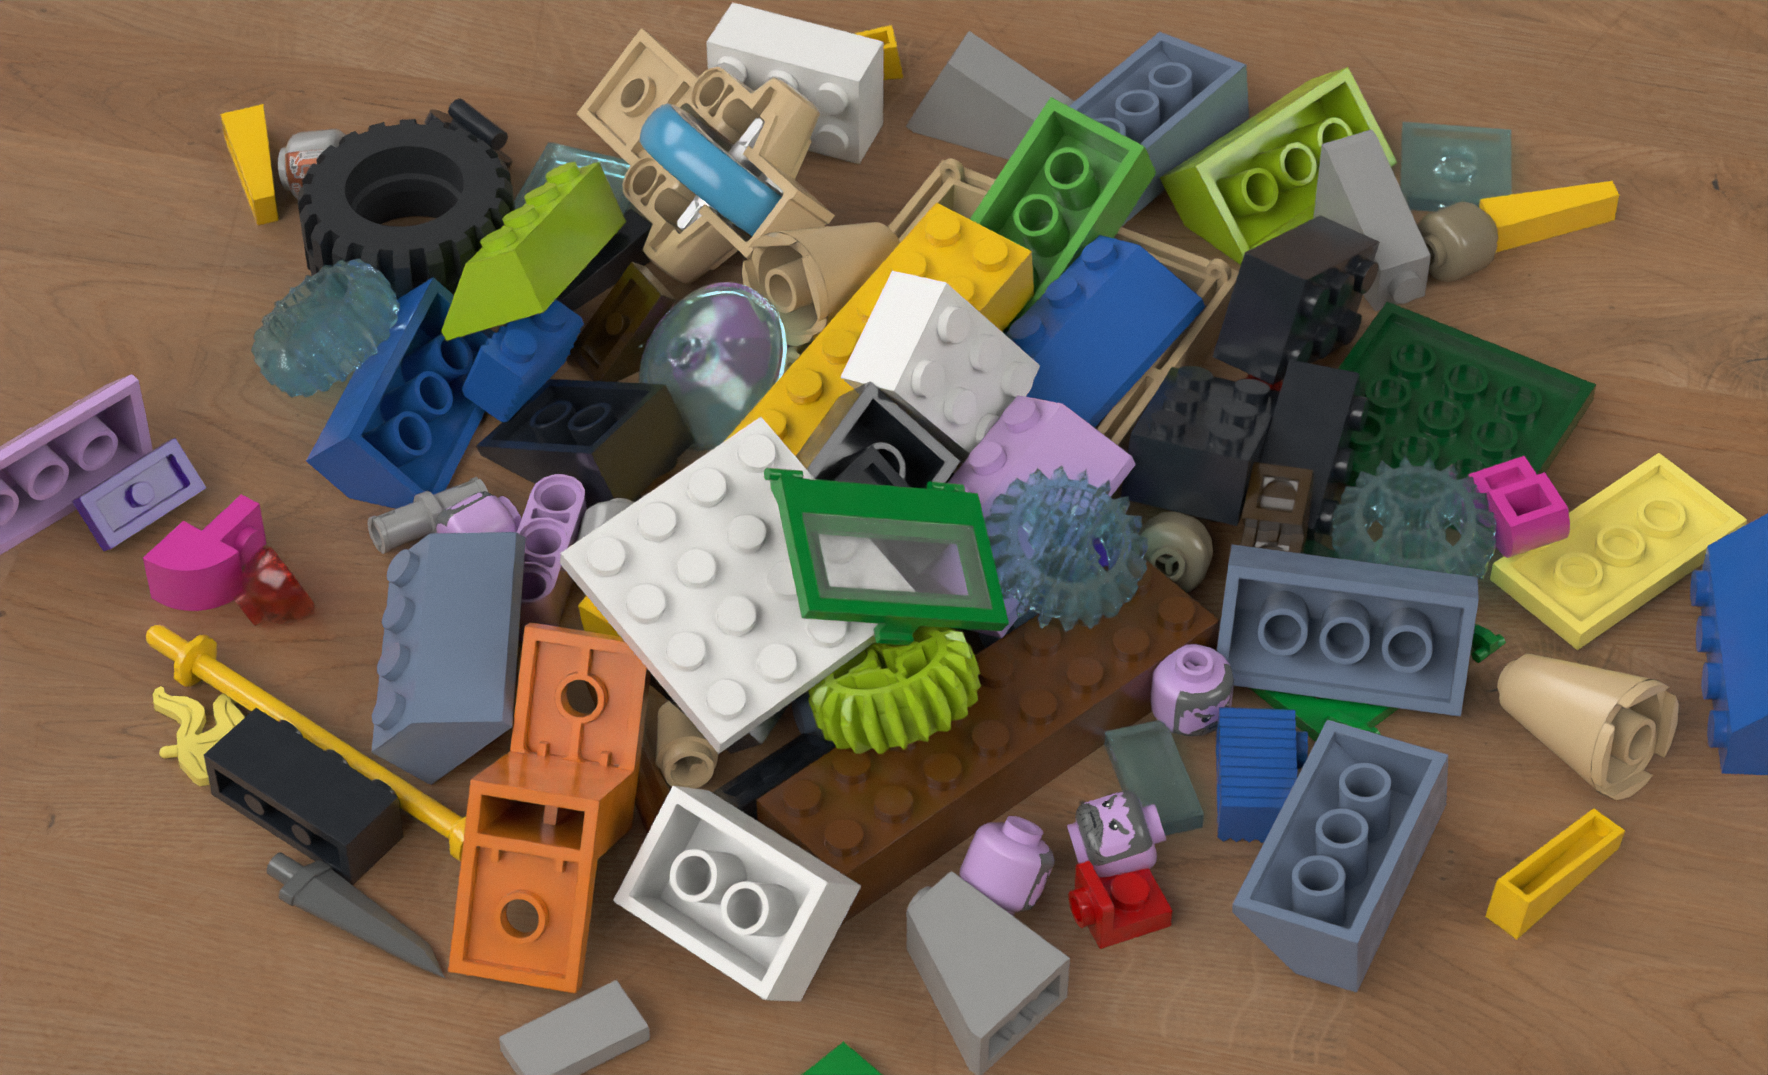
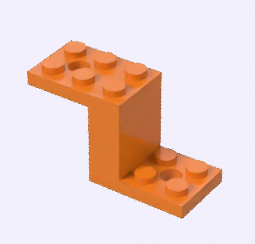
M529 623L525 626L510 751L470 780L448 972L570 993H577L582 988L597 860L632 828L651 672L620 636L538 623ZM584 680L595 688L598 694V703L593 712L581 713L571 707L567 699V688L570 682ZM521 899L535 907L539 917L538 927L535 931L522 932L510 924L507 918V906L510 901Z

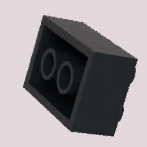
M1320 215L1246 251L1213 357L1274 385L1284 379L1290 360L1312 364L1319 359H1324L1329 353L1343 345H1349L1355 338L1361 325L1362 316L1357 311L1362 296L1371 288L1378 273V263L1374 262L1380 242Z
M1197 366L1171 367L1131 433L1128 454L1132 456L1136 465L1123 480L1121 499L1238 526L1242 518L1253 463H1259L1280 392L1271 390L1267 384L1254 379L1232 381L1214 377L1207 369Z

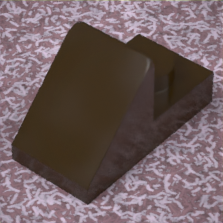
M631 262L580 333L577 340L573 343L574 347L570 350V355L593 381L618 382L669 357L667 347L653 332L676 302V299L647 267Z

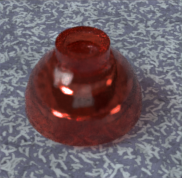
M262 545L247 562L242 575L241 589L243 591L233 597L241 610L255 627L264 620L277 624H288L303 620L314 614L315 603L271 546Z

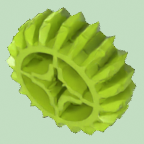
M920 626L913 633L914 641L911 645L878 644L874 642L808 690L810 695L808 701L817 727L822 730L825 740L833 741L837 749L852 748L855 754H863L871 748H874L878 754H883L891 747L901 746L905 750L909 743L918 740L928 742L929 735L937 731L947 732L950 730L951 721L963 719L968 715L967 707L972 706L978 701L977 690L981 687L978 677L980 670L976 657L972 652L970 644L966 642L963 632L954 631L953 628Z

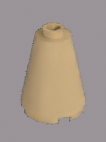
M879 222L767 233L751 242L748 247H754L751 258L743 261L742 278L744 292L751 310L760 324L769 321L779 332V334L772 337L780 343L796 347L811 342L900 244V241L895 233Z
M1525 654L1517 660L1508 663L1498 680L1497 687L1500 693L1499 699L1502 708L1595 790L1615 800L1631 797L1647 784L1653 775L1644 771L1654 753L1665 758L1678 724L1679 703L1677 697L1666 691L1670 687L1651 678L1535 654Z

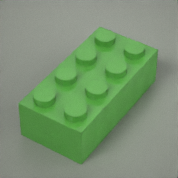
M1052 97L1049 98L970 218V220L1032 251L1034 296L1004 329V334L1045 293L1047 287L1057 280L1081 255L1083 249L1089 243L1093 242L1099 235L1110 238L1115 237L1156 174L1145 146Z

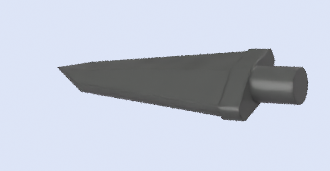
M282 852L277 853L270 860L267 866V874L284 884L279 892V899L412 965L445 978L429 943L333 871V867L321 860L304 867Z

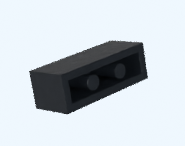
M1290 360L1259 463L1314 471L1313 493L1304 553L1317 555L1323 535L1332 536L1337 524L1339 501L1333 499L1338 483L1347 484L1354 462V449L1348 447L1353 431L1362 432L1369 409V398L1361 396L1359 373Z
M255 708L204 754L208 780L213 796L314 861L321 860L333 867V871L352 885L404 837L400 801L389 785L379 779L370 780L351 768L339 753L331 749L324 751L305 739L299 730L288 721H277L258 708Z

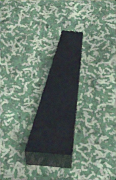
M631 208L625 212L623 216L626 223L556 300L570 310L575 311L614 286L631 262L642 266L651 262L643 252L644 244L652 227L649 221Z

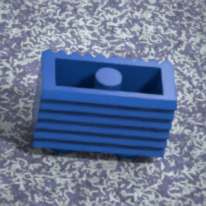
M555 299L543 313L506 323L503 327L500 326L498 332L494 333L491 339H487L485 345H481L462 387L463 395L500 422H507L567 361L566 357L574 347L573 343L577 340L576 336L581 332L580 328L584 325L582 317Z
M1219 707L1216 731L1217 836L1223 842L1230 838L1235 842L1241 839L1247 842L1255 839L1261 843L1265 842L1297 779L1298 769L1303 768L1308 757V734L1306 731H1296L1295 710Z

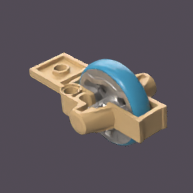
M641 28L577 112V115L631 166L624 177L623 193L653 223L644 244L643 252L653 264L678 282L690 285L710 269H716L738 250L747 259H750L754 247L748 248L751 242L767 233L824 227L835 216L795 180L812 142L810 138L820 112L810 100L781 79L773 77L753 91L719 67L710 68L698 76L661 42ZM710 126H712L715 130H717L720 134H722L723 136H725L727 139H729L730 141H732V142L734 143V145H733L732 143H730L728 140H726L724 137H722L721 135H719L717 132H715L713 129H711Z

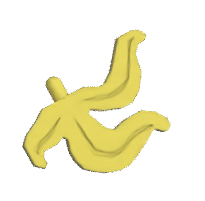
M162 686L156 688L153 692L155 711L176 720L181 725L176 733L177 745L162 747L159 751L160 756L164 759L178 757L180 769L188 775L193 783L198 786L210 785L204 754L245 718L234 705L236 701L225 694L218 696L213 703L216 725L202 733L206 723V714L204 707L198 701L186 696H170L165 693V689Z

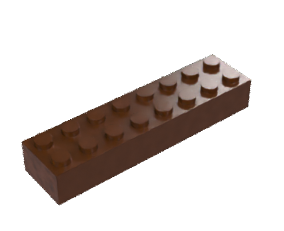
M1134 550L975 655L980 670L978 677L981 687L977 690L978 701L972 706L967 707L968 715L966 717L951 721L950 730L947 732L937 731L929 735L928 742L918 740L909 743L905 750L901 746L891 747L883 754H878L874 748L869 749L863 754H855L852 748L837 749L836 747L757 799V821L861 886L841 923L842 925L975 834L982 825L994 821L1151 713L1150 699L1154 669L1166 657L1185 645L1197 644L1217 651L1220 620Z

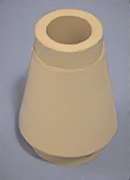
M669 701L661 706L657 715L656 765L660 768L664 779L669 785L696 789L711 779L718 762V753L692 721Z

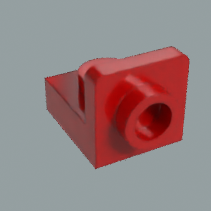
M1089 860L1076 864L1075 888L1068 893L1069 906L1077 925L1080 928L1088 927L1099 949L1171 926L1172 909L1149 868L1110 877H1098Z

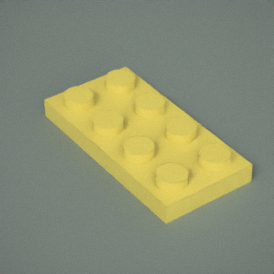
M1657 453L1569 512L1570 533L1567 539L1510 558L1503 556L1493 563L1490 580L1576 650H1579L1702 565L1707 546L1745 526L1747 519L1662 454Z

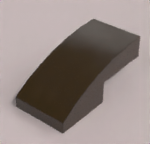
M1258 462L1253 463L1242 513L1245 527L1240 546L1304 554L1313 493V470Z

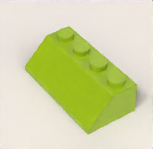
M1345 67L1308 80L1159 178L1183 224L1241 265L1246 251L1313 219L1322 144L1372 130L1378 137L1390 166L1396 164L1397 161L1349 68Z
M569 162L549 171L545 175L547 182L543 186L527 193L524 196L526 203L522 207L503 217L502 220L505 225L501 229L488 234L480 241L482 248L465 264L441 330L446 341L543 313L626 223V220L600 162L578 168L576 162Z

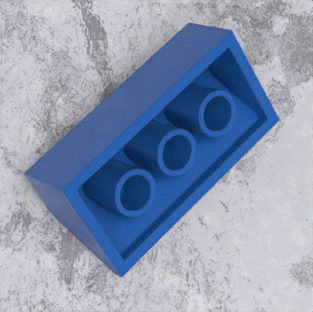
M1099 235L1083 249L1081 255L1065 272L1047 287L1045 293L1032 307L1011 325L1005 335L1040 365L1026 397L1064 404L1095 428L1206 306L1199 295L1140 245Z
M434 277L392 302L306 460L307 463L350 499L397 509L413 503L415 495L430 491L434 495L446 490L485 413V410L463 395L462 387L481 345H485L487 339H491L495 332L489 328L446 341L441 330L454 295Z
M1767 513L1708 545L1702 570H1693L1691 575V605L1701 607L1702 615L1698 617L1696 625L1697 652L1706 653L1707 662L1704 663L1702 670V696L1704 700H1712L1713 710L1710 711L1708 717V744L1710 748H1718L1721 773L1768 775Z

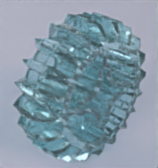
M360 258L350 260L349 262L340 260L333 267L329 265L322 266L320 271L313 276L306 275L302 283L295 288L290 287L289 293L282 300L275 301V308L271 313L263 316L261 321L263 326L256 330L253 336L255 342L251 352L255 356L254 361L261 368V374L271 385L275 384L281 392H286L291 398L300 395L306 398L312 396L318 389L322 392L328 391L332 384L337 381L345 382L348 374L355 369H362V363L366 359L377 355V347L380 343L389 339L391 335L389 329L395 326L398 320L396 313L400 303L395 298L396 294L390 288L391 284L379 270L376 271L370 263H364Z
M1405 455L1400 462L1399 468L1392 469L1381 460L1379 467L1376 469V476L1361 471L1359 478L1356 480V487H1345V492L1341 496V505H1337V509L1333 514V527L1335 530L1332 532V547L1335 549V553L1338 554V559L1473 576L1483 580L1488 570V561H1491V557L1495 554L1496 539L1494 536L1496 534L1497 522L1494 518V513L1488 511L1490 502L1487 493H1476L1477 485L1474 483L1473 476L1457 480L1458 473L1455 470L1454 464L1443 471L1435 470L1431 457L1426 460L1423 467L1412 466ZM1377 520L1383 526L1382 537L1374 542L1368 535L1367 530ZM1452 524L1461 535L1460 540L1454 546L1446 540L1445 529Z
M1062 465L1053 471L1050 480L1038 468L1029 475L1026 483L1016 478L1015 481L1009 484L1005 494H1000L994 499L990 508L991 514L985 518L999 582H1002L1000 587L1003 599L1007 600L1014 597L1019 601L1016 607L1017 618L1027 614L1029 609L1039 613L1038 621L1040 628L1049 625L1052 617L1059 618L1065 633L1074 628L1078 618L1089 629L1098 624L1102 615L1111 619L1119 613L1123 602L1127 603V601L1132 600L1138 589L1137 583L1146 572L1147 561L1143 557L1148 549V538L1138 535L1142 528V516L1125 515L1130 505L1129 496L1113 500L1108 495L1111 490L1110 480L1101 483L1098 488L1088 484L1089 476L1087 469L1079 473L1076 480L1068 478ZM1020 526L1030 535L1027 541L1035 551L1031 559L1026 557L1020 545L1018 528ZM1096 538H1099L1106 551L1109 563L1108 572L1098 562L1101 556L1093 547Z

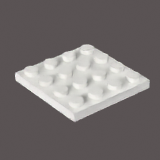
M762 417L561 552L560 555L561 566L718 754L876 642L873 629L879 624L802 619L778 504L771 491L770 480L764 479V470L766 468L801 470L804 475L803 479H814V477ZM817 536L828 588L914 594L868 540Z

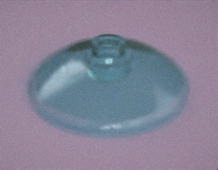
M720 282L691 292L677 302L657 324L644 350L638 383L666 384L694 440V443L687 450H712L723 443L784 374L787 340L781 317L774 305L754 289L739 283Z

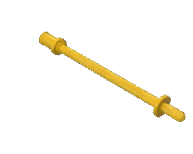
M154 625L147 630L146 642L153 649L174 661L173 677L179 684L184 687H191L203 680L251 712L258 708L277 721H288L299 730L305 739L324 751L331 749L339 753L351 768L370 780L379 779L385 782L398 796L401 809L449 839L450 855L461 862L466 817L462 818L216 660L217 643L211 637L198 635L188 642L162 625Z

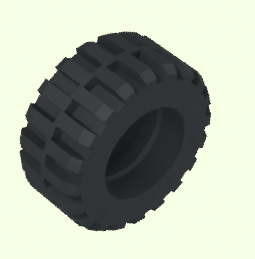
M415 119L400 120V124L385 126V122L369 125L367 132L358 134L356 131H353L343 136L339 141L338 147L335 148L330 145L316 159L317 164L313 163L302 180L303 186L298 192V210L307 268L311 271L313 282L335 304L344 310L352 307V311L356 316L372 321L374 316L384 318L392 302L433 277L454 295L465 264L482 248L480 241L488 234L501 229L505 225L502 220L503 217L515 210L510 173L506 164L498 158V153L483 140L477 143V137L462 128L452 131L449 130L446 123L430 120L429 125L417 124ZM425 216L436 218L413 226L395 227L381 225L402 217Z

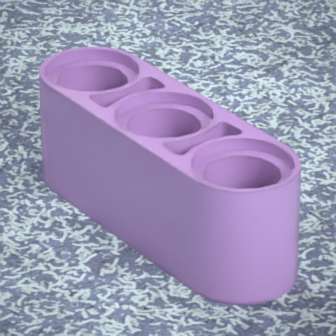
M554 474L538 481L530 493L517 533L526 538L518 638L522 642L525 626L529 623L559 626L573 583L571 576L560 564L561 552L576 543L581 519L586 512V499L582 483L572 476Z

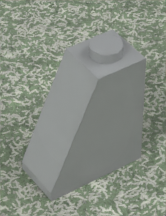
M968 31L905 127L921 135L1009 160L1050 97L1067 106H1070L1074 100Z
M1368 130L1322 144L1313 218L1320 215L1380 242L1374 262L1378 263V273L1373 285L1363 296L1374 311L1381 310L1387 301L1398 305L1425 296L1431 255L1376 134L1372 130Z
M952 871L933 887L927 886L922 888L909 903L906 911V949L969 1070L975 1075H982L1067 998L1070 958Z

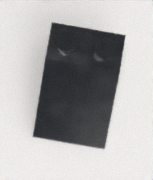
M549 379L507 422L499 424L476 447L481 456L534 484L544 477L554 474H565L576 478L585 489L586 509L599 502L610 501L615 498H624L633 502L638 501L641 498V493L657 477L668 473L676 466L677 458L694 443V440L666 384Z

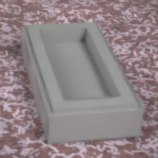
M617 980L499 1037L500 1050L516 1075H580L650 1040L648 1024Z

